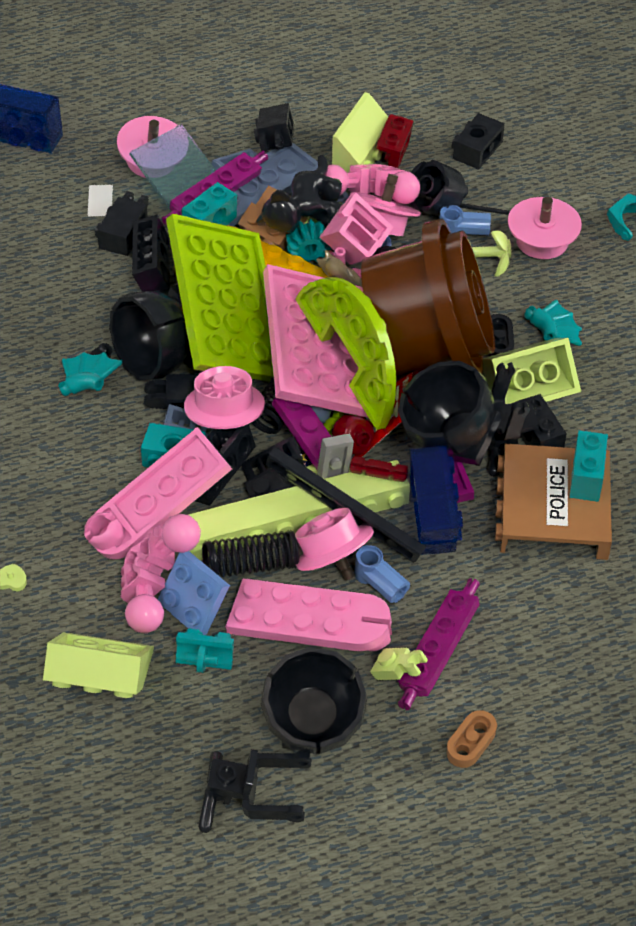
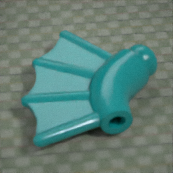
M558 300L552 301L543 309H536L534 306H529L524 313L525 319L530 320V323L542 332L545 341L554 338H569L571 344L582 345L579 338V331L582 328L573 320V313L564 309Z
M83 352L74 358H63L62 364L66 380L60 382L58 387L63 396H68L71 393L76 394L87 389L99 391L104 385V379L122 364V360L111 359L105 352L98 355H90Z

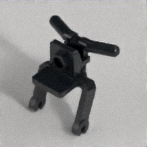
M512 362L507 364V369L504 363H500L497 366V374L491 390L495 402V411H499L502 416L489 444L491 454L488 473L493 477L498 476L500 473L497 472L498 455H502L501 445L506 443L518 444V439L522 438V433L539 428L537 417L529 399L505 404L510 381L515 373Z
M251 749L247 765L225 761L221 752H212L207 776L208 784L205 789L198 825L199 830L202 833H208L212 828L216 802L223 801V804L230 805L232 797L243 799L242 808L244 814L250 819L303 822L305 812L300 805H254L259 768L308 769L311 767L312 762L310 753L302 751L296 753H258V750Z

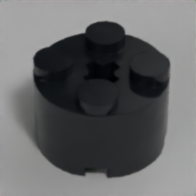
M436 160L423 161L417 164L411 171L420 181V193L414 202L409 204L419 211L439 218L443 207L449 208L450 205L459 207L468 194V186L465 185L462 174Z

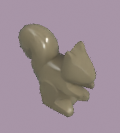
M325 250V257L323 259H316L328 277L342 278L353 285L362 287L360 276L353 269L347 267L340 259L333 256L328 250Z

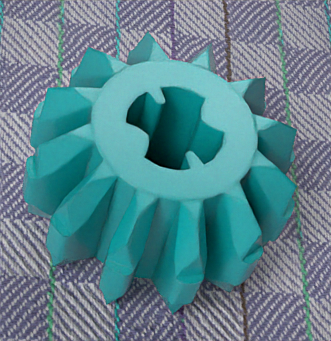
M310 219L305 224L300 221V225L294 232L286 234L289 254L300 256L307 262H310V260L316 261L319 257H325V250H330L331 247L320 238L326 229L321 221L314 223Z

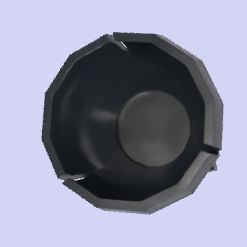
M178 285L171 286L168 295L159 290L128 293L120 297L111 308L109 330L114 351L119 360H122L125 370L136 379L153 380L164 378L166 374L176 371L185 359L188 363L192 362Z
M461 361L437 362L417 373L403 389L404 394L401 393L398 408L400 418L409 438L425 449L429 456L480 466L502 416L499 411H495L492 392L485 377L476 368Z
M308 647L286 654L268 673L264 681L260 705L269 730L282 741V748H290L291 750L316 755L347 744L348 740L363 724L368 697L356 666L337 651Z

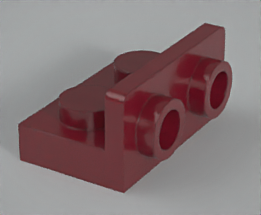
M393 114L389 115L376 146V149L386 152L385 161H388V166L399 169L410 143L413 120Z

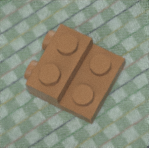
M268 185L257 204L251 202L237 224L243 230L259 233L261 241L278 246L286 252L288 250L286 234L291 232L276 231L267 225H258L256 223V220L262 214L264 204L270 199L272 193L277 190ZM301 216L300 221L305 224L308 218Z

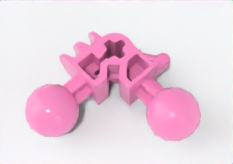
M333 164L328 165V171L325 175L341 181L342 190L340 195L349 188L351 192L375 193L377 196H382L388 174L398 176L392 197L395 202L399 204L414 202L420 193V181L414 174L382 164L350 165V172H346L339 165Z
M177 514L169 517L163 527L156 526L153 530V535L149 534L136 546L132 547L125 557L124 566L121 568V598L128 603L125 609L127 624L136 632L147 634L155 631L163 622L164 609L161 602L154 597L165 588V578L161 577L163 569L169 571L173 567L175 552L185 553L193 550L200 540V527L198 522L190 515Z

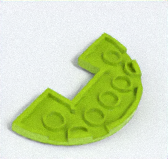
M327 277L308 283L295 298L296 302L321 342L331 340L336 331L358 366V370L349 387L376 430L386 428L394 412L396 370L385 321L380 318L370 298L347 280Z

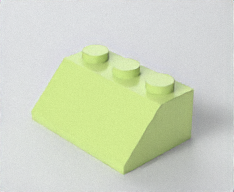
M365 92L333 135L332 165H339L346 172H350V165L373 164L375 160L379 161L383 151L376 149L388 116L369 93Z
M554 338L482 359L484 377L490 390H492L497 374V366L500 363H504L507 369V364L509 362L513 363L515 373L510 381L505 404H511L541 394L547 402L581 392L569 338Z
M63 632L47 643L43 680L52 681V685L59 688H70L71 685L83 686V690L86 692L101 693L103 689L114 691V695L117 697L131 698L133 694L137 695L143 689L154 646Z

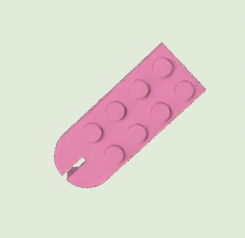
M197 427L98 509L86 522L85 538L104 557L109 559L124 558L132 547L136 546L149 534L153 535V530L156 526L163 527L169 517L181 513L230 472L232 468Z
M244 578L225 626L227 633L233 635L351 651L381 650L390 643V635H392L390 609L384 600L375 595Z

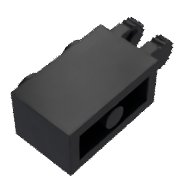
M289 103L261 108L259 117L255 119L256 128L254 129L255 140L257 144H260L261 151L268 152L269 150H279L292 146L295 125Z
M126 191L122 198L117 197L114 204L108 207L106 217L102 223H98L95 236L98 238L99 249L125 256L129 255L133 248V222L148 217V196L141 195L138 201H134V193Z
M166 374V380H149L145 383L144 387L145 393L148 394L144 396L145 406L149 407V409H166V411L169 404L184 408V402L187 396L194 390V381L199 374Z

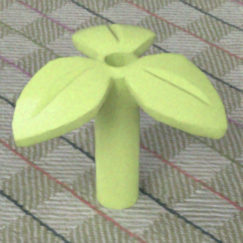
M492 231L491 234L497 246L472 247L475 257H498L500 259L495 276L498 277L509 266V258H511L512 254L511 242L503 232Z

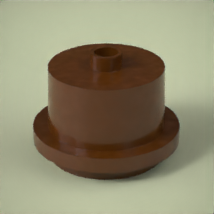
M443 219L430 221L422 226V241L362 259L361 280L363 293L370 298L380 318L385 321L386 332L394 356L396 377L413 373L416 370H424L437 362L461 361L482 373L483 356L492 354L495 351L494 330L480 269L470 241L463 230L451 233Z

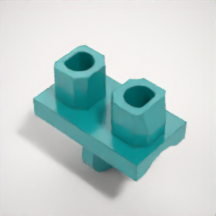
M188 628L185 633L178 632L176 637V663L196 665L198 673H204L206 667L232 669L234 639H231L230 633L219 632L215 636L203 635L199 629Z

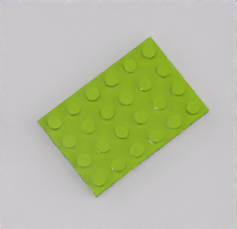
M171 214L166 218L193 368L205 371L218 366H232L245 370L252 379L270 382L274 375L263 275L266 265L259 233Z

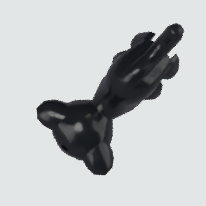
M318 156V168L316 170L301 171L295 174L291 184V198L283 190L277 189L273 192L270 199L264 204L262 214L258 217L256 223L258 225H267L280 232H294L300 225L302 216L321 221L324 228H326L343 205L342 202H337L342 190L341 181L325 176L328 171L326 156Z

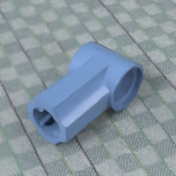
M450 205L449 208L443 207L440 211L439 219H443L447 223L451 233L463 230L469 235L490 234L491 213L463 212L456 205Z
M365 545L359 548L355 559V578L361 583L370 584L390 603L398 602L409 590L410 582L383 560V553L379 548L372 545Z

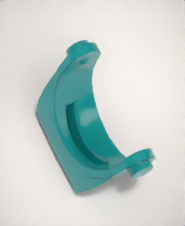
M628 193L607 211L608 219L614 231L623 240L627 241L632 239L633 234L625 225L622 214L636 213V196Z

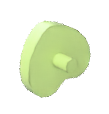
M11 564L0 569V589L10 588L13 591H21L25 588L27 579L22 568Z

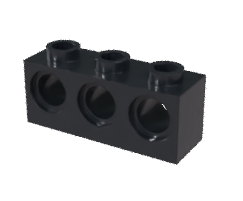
M157 214L133 222L132 275L141 291L159 290L163 292L170 289V238Z
M249 424L232 429H213L207 436V439L231 466L232 470L195 500L196 502L210 506L254 450L256 445Z

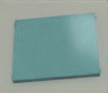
M182 124L177 125L175 128L129 153L169 209L172 199L216 171Z

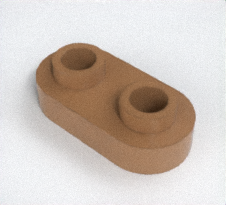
M474 711L465 718L447 743L446 754L450 763L460 768H467L477 762L496 735L497 722L492 714L486 711ZM480 728L483 729L485 732L478 733L475 731V729ZM465 751L468 755H460L458 752Z

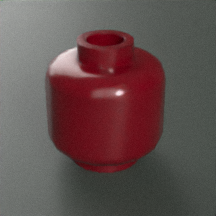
M345 415L336 421L332 429V437L350 434L354 440L352 454L358 455L363 454L370 447L375 432L368 420L355 415Z

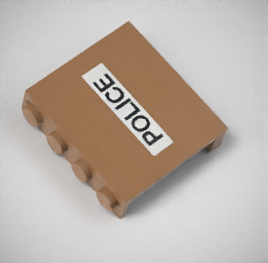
M505 444L504 455H498L497 472L502 473V477H497L496 495H502V500H497L496 518H501V523H496L495 541H501L500 552L505 553L508 539L596 545V559L608 560L612 544L610 451L606 450L604 479L599 502L569 498L575 448Z

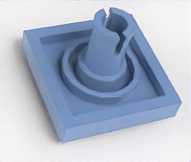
M188 551L178 554L166 580L165 588L162 589L158 600L168 612L187 628L199 629L203 635H206L230 585Z

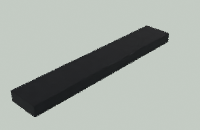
M274 447L266 461L267 467L332 510L349 508L358 526H371L374 530L373 537L414 563L418 560L426 548L424 544L278 448Z

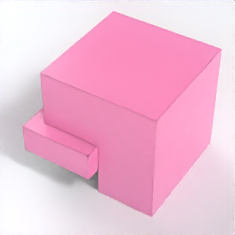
M353 193L337 211L320 238L334 251L338 247L344 248L346 250V261L351 265L362 262V259L372 256L377 248L382 246L394 227L357 193Z

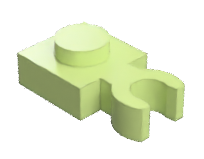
M384 648L378 655L377 661L370 672L376 680H400L404 673H408L410 676H418L421 671L416 665L426 663L428 659L421 650L410 652L408 648Z

